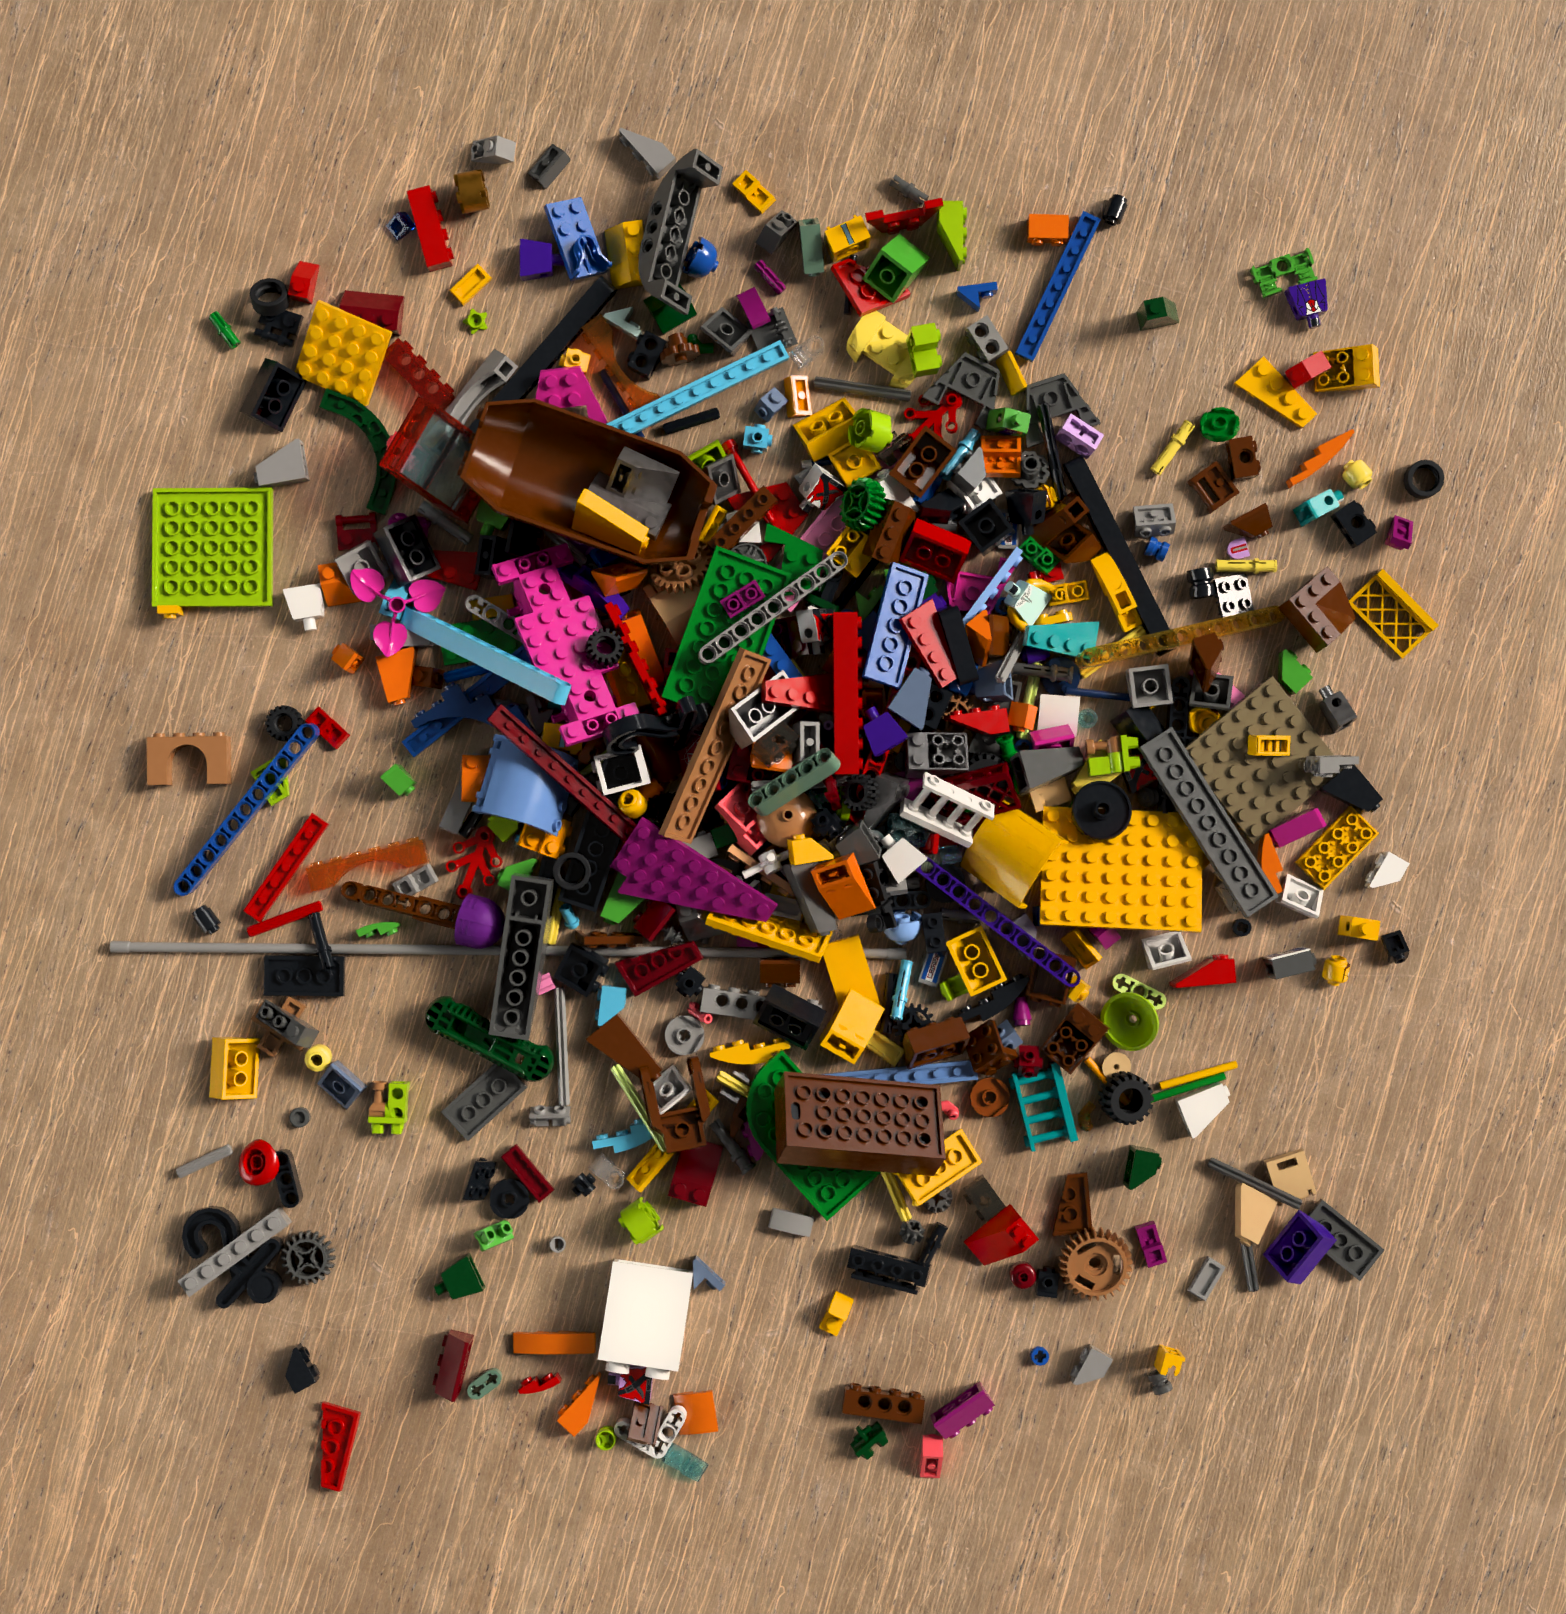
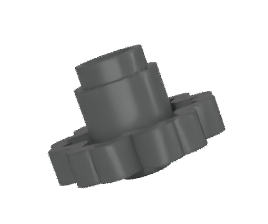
M1024 451L1021 456V477L1010 479L1017 487L1022 486L1024 489H1035L1038 485L1046 484L1050 475L1048 471L1049 462L1045 456H1037L1035 451Z

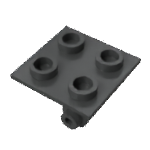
M777 307L772 308L768 313L771 321L754 330L750 322H746L748 328L753 331L751 335L758 350L781 340L785 349L798 344L783 307L779 309Z

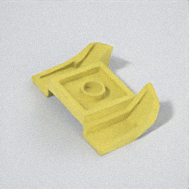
M878 311L862 316L847 341L846 350L856 363L863 353L894 375L888 386L899 389L907 388L915 379L906 343L908 335L885 320L886 317Z

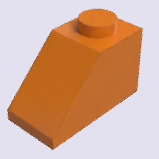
M344 643L338 644L332 651L333 656L331 659L345 671L352 674L356 672L365 660L363 656Z

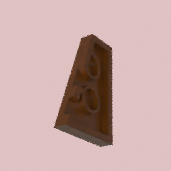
M575 930V939L587 948H597L599 944H605V947L610 948L617 947V944H624L625 947H636V944H643V936L639 933L611 932L609 936L605 932L593 931L591 935H585L581 930Z
M1087 1172L1066 1174L1052 1236L1077 1234V1231L1080 1234H1084V1228L1091 1232L1092 1219Z

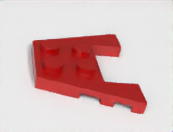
M942 198L924 201V205L921 208L884 215L883 210L865 213L866 222L881 233L893 235L903 229H907V231L918 229L919 226H922L944 205Z
M787 482L766 487L778 499V503L770 510L775 518V523L771 525L793 535L808 517V514L799 507L801 503ZM748 491L736 494L727 500L733 510L737 511L753 495ZM765 543L759 548L764 552L767 563H770L784 545Z

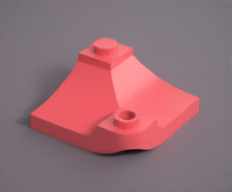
M740 782L714 808L724 817L738 840L736 843L751 857L767 839L759 830L757 813L748 804V798L752 794L751 783ZM786 812L784 815L788 819L792 814Z

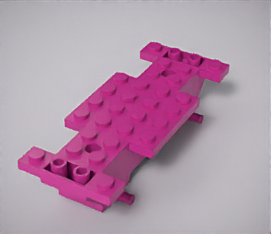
M567 543L494 564L491 569L498 586L513 582L517 607L507 609L506 611L509 618L518 614L521 615L514 618V624L531 664L572 685L566 704L561 705L562 713L551 715L553 724L563 720L567 723L560 726L559 731L566 747L600 738L604 729L612 722L640 713L635 702L616 708V696H611L602 674L617 670L619 668L618 662L610 668L608 665L606 668H602V665L596 667V662L591 664V658L587 659L585 648L589 636L595 630L598 632L603 626L589 595L570 601L572 593L570 590L566 591L557 568L573 564L574 562ZM539 590H545L548 594H541ZM600 642L597 644V650L601 654L607 655L612 652V648L608 643ZM589 696L593 701L589 702L584 697Z

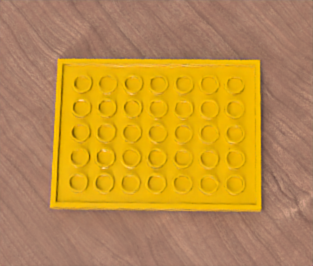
M1043 806L1042 824L1069 841L1067 845L1061 843L1041 870L1039 925L1201 933L1202 849L1178 812H1168L1166 814L1159 811L1132 810L1131 820L1127 828L1119 836L1108 841H1093V839H1088L1087 836L1082 835L1077 830L1076 825L1073 824L1074 821L1071 818L1072 807ZM1098 809V812L1104 814L1105 810Z

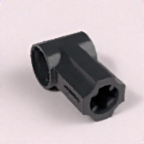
M843 569L839 572V577L830 578L819 586L816 594L817 597L832 603L843 576Z

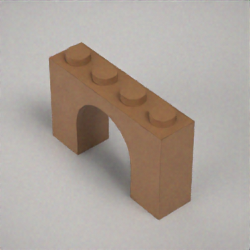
M213 732V736H205V733H193V736L185 737V733H173V737H165V733H154L153 737H147V785H172L173 758L180 749L186 746H196L204 753L207 761V784H232L231 737L225 736V732Z

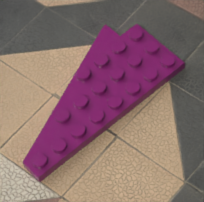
M643 816L610 866L627 877L618 890L620 894L767 922L778 905L683 842L660 835L659 831L661 828Z

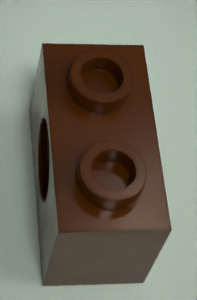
M1252 436L1227 440L1225 447L1231 481L1251 479L1258 476L1261 466L1259 460H1256L1257 444L1255 440L1253 441ZM1240 454H1245L1248 457L1247 463L1241 462Z

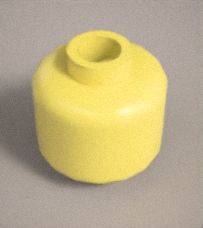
M1351 460L1343 467L1342 477L1352 489L1359 488L1361 490L1372 481V471L1362 460Z
M313 1045L305 1054V1065L312 1071H323L331 1063L332 1053L325 1045Z

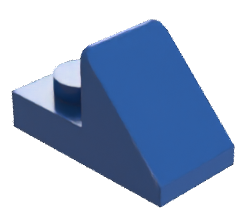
M997 282L958 286L956 295L979 312V296H982L983 299L993 297L998 290Z

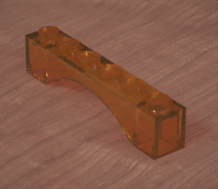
M601 314L581 327L584 332L581 336L587 344L591 343L595 348L593 353L598 360L603 359L606 363L604 368L610 377L613 375L618 380L616 385L622 393L626 391L629 396L627 400L633 409L636 407L640 408L661 398L658 394L637 386L621 370L614 355L613 331Z
M419 836L407 839L408 843L400 845L399 841L389 843L388 848L381 849L378 846L368 849L369 853L361 854V851L350 853L349 858L342 859V856L330 858V862L323 864L322 861L311 863V867L306 868L311 892L335 887L347 872L358 865L370 861L388 860L400 863L406 867L430 863L425 839L419 840Z

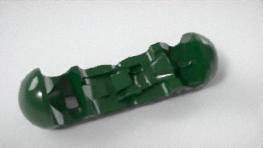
M451 996L438 997L427 1007L425 1021L431 1032L449 1039L451 1042H455V1044L529 1082L541 1081L552 1071L554 1055L547 1045H536L527 1040L489 1035L490 1021L477 1014L472 1007L462 1003H455ZM518 1054L524 1056L522 1064L515 1062Z

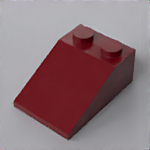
M706 1141L707 1145L705 1147L681 1151L668 1196L706 1207L724 1146Z

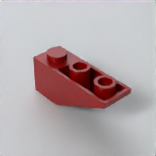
M999 705L988 706V711H981V708L969 709V713L962 714V710L952 711L950 716L944 717L946 721L982 735L1010 732L1007 708L1000 709Z

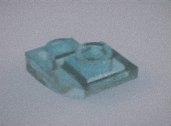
M673 1442L662 1458L663 1463L679 1470L683 1475L699 1482L708 1467V1463Z

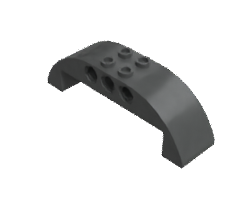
M698 149L691 150L678 160L660 183L650 206L638 262L639 276L646 291L683 315H688L692 296L680 289L678 285L702 188L718 186L723 170L721 165Z

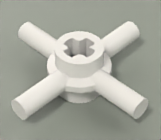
M774 849L758 856L759 864L742 871L744 879L763 870L767 876L781 870L783 867L780 862L789 858L788 850L776 855Z

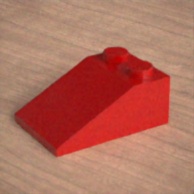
M1213 954L1212 958L1202 961L1170 981L1169 984L1175 988L1237 983L1234 958H1229L1228 955Z
M1009 1204L963 1242L985 1266L1023 1253L1039 1239L1013 1206Z

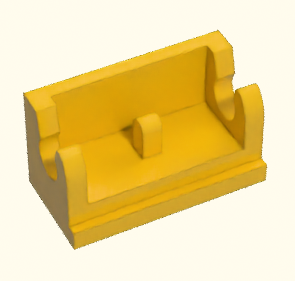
M1159 1344L1154 1363L1155 1368L1161 1375L1166 1376L1168 1368L1174 1365V1376H1177L1182 1362H1185L1184 1355L1178 1349Z

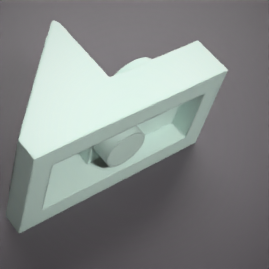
M633 307L608 312L603 316L605 322L635 340L642 334L638 324L633 321L627 322L633 313Z

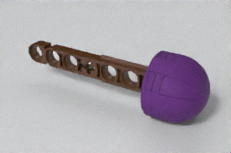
M353 881L345 882L341 887V894L349 901L356 903L361 901L365 905L412 916V919L455 929L454 937L458 945L475 949L487 948L495 944L501 938L504 931L505 917L502 910L494 901L485 897L468 894L460 906L420 895L418 898L378 887L364 886ZM354 886L356 892L351 896L346 895V889ZM373 891V899L365 900V893ZM385 896H393L391 904H383ZM398 900L401 903H407V901H409L411 906H407L405 909L403 905L398 904ZM423 905H430L431 909L428 914H421L420 909ZM443 909L449 910V916L446 919L439 918V913Z

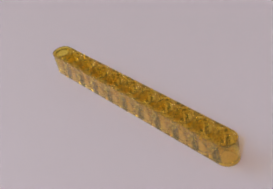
M1279 606L1261 608L1087 648L1076 655L1075 662L1079 668L1089 669L1191 645L1192 638L1198 637L1196 628L1202 632V636L1215 632L1218 638H1223L1273 626L1281 622L1285 615L1278 608ZM1270 612L1274 613L1275 620L1271 619ZM1252 616H1254L1257 619V624H1254L1252 622ZM1233 620L1238 622V629L1234 627ZM1215 624L1220 627V633L1215 631ZM1178 633L1182 634L1183 642L1178 640ZM1159 637L1164 639V646L1160 645ZM1140 641L1146 644V650L1141 649ZM1121 646L1127 648V655L1122 653ZM1103 650H1106V651L1108 652V654H1109V658H1108V659H1105V658L1103 657V655H1102V651H1103ZM1084 654L1089 656V664L1084 661Z

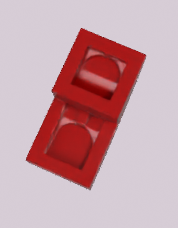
M319 706L305 720L307 723L317 725L320 735L335 749H338L350 736L343 727Z

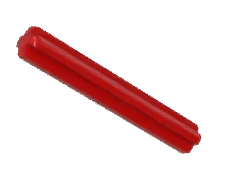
M321 901L313 902L247 927V933L250 937L259 935L307 917L309 914L312 915L314 912L323 911V905Z

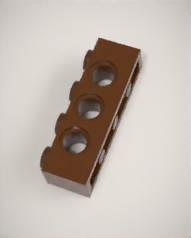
M763 485L707 542L708 546L713 551L716 545L731 551L778 503V499Z
M850 1383V1385H845L842 1413L922 1424L925 1398L920 1392L909 1391L908 1394L901 1393V1390L894 1388L886 1391L881 1390L879 1386L864 1388L861 1384ZM861 1396H867L869 1401L866 1404H861L858 1399ZM882 1398L889 1400V1404L885 1407L878 1404ZM906 1401L909 1403V1406L906 1409H900L898 1404Z

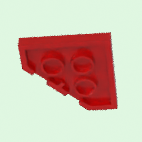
M846 259L833 264L831 271L859 317L910 297L911 293L907 288L892 303L862 280L870 266L864 267L856 264L855 260Z

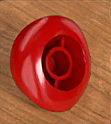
M256 1139L250 1142L240 1155L239 1174L250 1185L259 1186L271 1182L279 1171L278 1156L268 1142Z

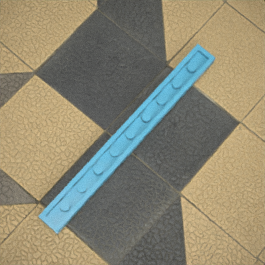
M781 340L619 417L607 423V425L636 434L789 360V355Z

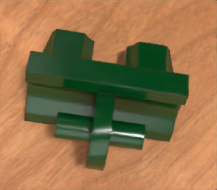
M876 1421L871 1427L867 1425L864 1429L858 1425L856 1427L858 1434L853 1437L854 1441L850 1445L858 1458L862 1456L868 1460L874 1454L871 1447L875 1443L883 1447L888 1443V1439L881 1424Z

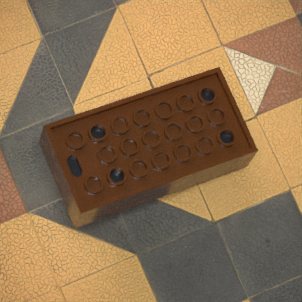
M784 1071L774 1089L776 1159L779 1164L934 1176L946 1159L940 1085Z

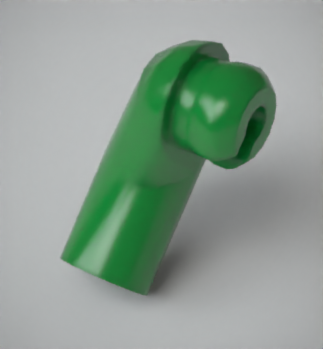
M688 335L687 343L697 344L700 354L714 353L713 343L702 344L697 339V335Z

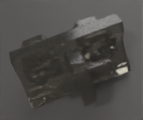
M893 431L892 434L895 439L890 444H886L880 452L874 454L887 466L893 465L897 461L893 452L899 449L903 455L910 446L909 440L911 438L908 434L902 433L898 436Z

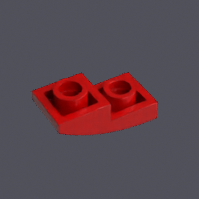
M551 1372L545 1375L541 1382L537 1376L533 1378L529 1376L520 1382L521 1386L518 1392L519 1394H530L547 1390L559 1384L562 1377L558 1372L555 1374Z

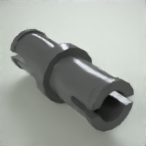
M895 175L893 179L896 182L891 180L889 186L901 192L903 197L910 198L923 207L924 201L922 199L927 201L929 195L915 188V184H909L898 175Z

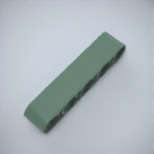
M820 749L753 792L748 798V804L758 815L767 816L835 773L840 768V760L830 749Z

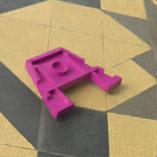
M581 366L540 370L535 399L560 408L586 405L588 418L604 424L607 423V418Z
M1000 557L998 571L1008 558ZM1012 566L1008 572L1012 574L1015 567ZM960 571L954 584L945 580L949 605H957L961 612L968 613L994 577ZM1009 578L1005 583L1000 582L996 587L999 591L993 599L988 598L984 603L987 605L985 610H987L988 615L993 610Z

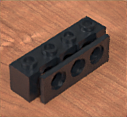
M857 1245L851 1247L847 1268L856 1270L851 1274L853 1279L915 1295L920 1292V1287L917 1286L926 1287L928 1284L932 1266L928 1263ZM860 1269L875 1272V1275L870 1272L860 1271ZM879 1274L886 1275V1276H890V1277H894L895 1279H892V1278H889V1277H885V1276H879ZM898 1279H902V1280H906V1281H909V1282H913L914 1285L911 1284V1283H908V1282L898 1281Z

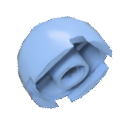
M905 909L893 910L897 926L885 929L884 933L890 940L895 941L896 944H907V942L915 939L920 933L922 925L921 915L916 911H912L911 914L905 913Z

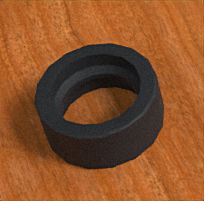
M273 278L262 279L256 282L250 289L251 303L253 309L258 314L276 316L284 312L289 306L290 300L287 287L280 280ZM270 292L281 295L272 302L258 300L262 295Z
M1425 459L1417 461L1406 470L1403 482L1405 489L1410 495L1415 498L1425 499L1432 497L1441 490L1445 477L1439 464ZM1428 468L1435 476V484L1430 490L1422 491L1415 487L1412 478L1416 470Z
M568 852L561 855L553 866L555 882L566 890L582 888L588 882L591 875V867L588 860L576 852ZM569 859L579 861L584 868L583 877L576 883H568L560 875L561 865Z

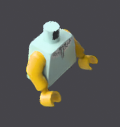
M1042 579L1018 580L1016 584L1012 581L1008 582L1004 587V590L1008 593L1004 604L1007 606L1010 623L1021 632H1025V626L1033 625L1052 598L1051 593L1054 594L1056 599L1063 600L1058 597L1057 592L1062 590L1067 593L1064 588L1056 589L1054 585Z

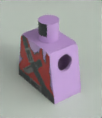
M630 1364L629 1374L609 1372L607 1385L619 1386L618 1396L649 1405L653 1378L645 1376L646 1367Z

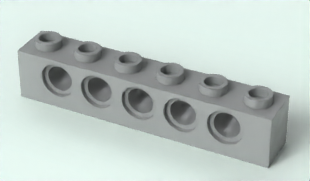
M708 984V987L703 989L700 1012L754 1020L758 1013L756 1003L764 1001L766 996L759 995V991L748 990V993H742L739 988L728 987V990H722L720 985ZM719 995H725L728 998L726 1005L721 1006L717 1003L716 999ZM745 998L748 1002L747 1007L743 1009L737 1007V999ZM807 999L808 1002L822 1008V1004H818L819 1000Z

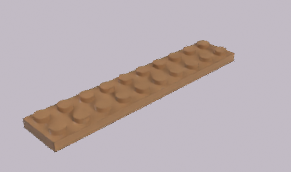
M739 648L659 831L660 835L689 844L692 843L736 742L730 734L729 709L760 687L771 659L744 648Z

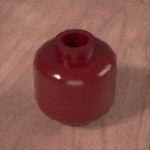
M1019 1261L1011 1266L1009 1277L1015 1287L1027 1289L1035 1283L1036 1272L1028 1262Z

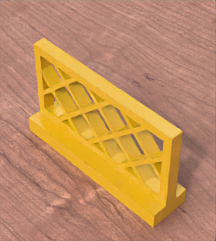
M1384 569L1378 570L1349 599L1352 609L1402 659L1431 631H1434L1439 626ZM1375 580L1381 585V594H1369L1370 585ZM1358 597H1366V608H1357L1352 602ZM1369 597H1381V608H1369ZM1384 597H1392L1395 600V608H1383ZM1369 611H1380V622H1371L1369 620ZM1383 611H1395L1394 623L1383 622ZM1398 611H1406L1409 614V623H1397ZM1383 625H1394V637H1386L1383 634ZM1397 625H1409L1408 637H1397ZM1412 625H1420L1425 630L1419 637H1411ZM1397 639H1408V648L1405 651L1401 652L1397 648Z

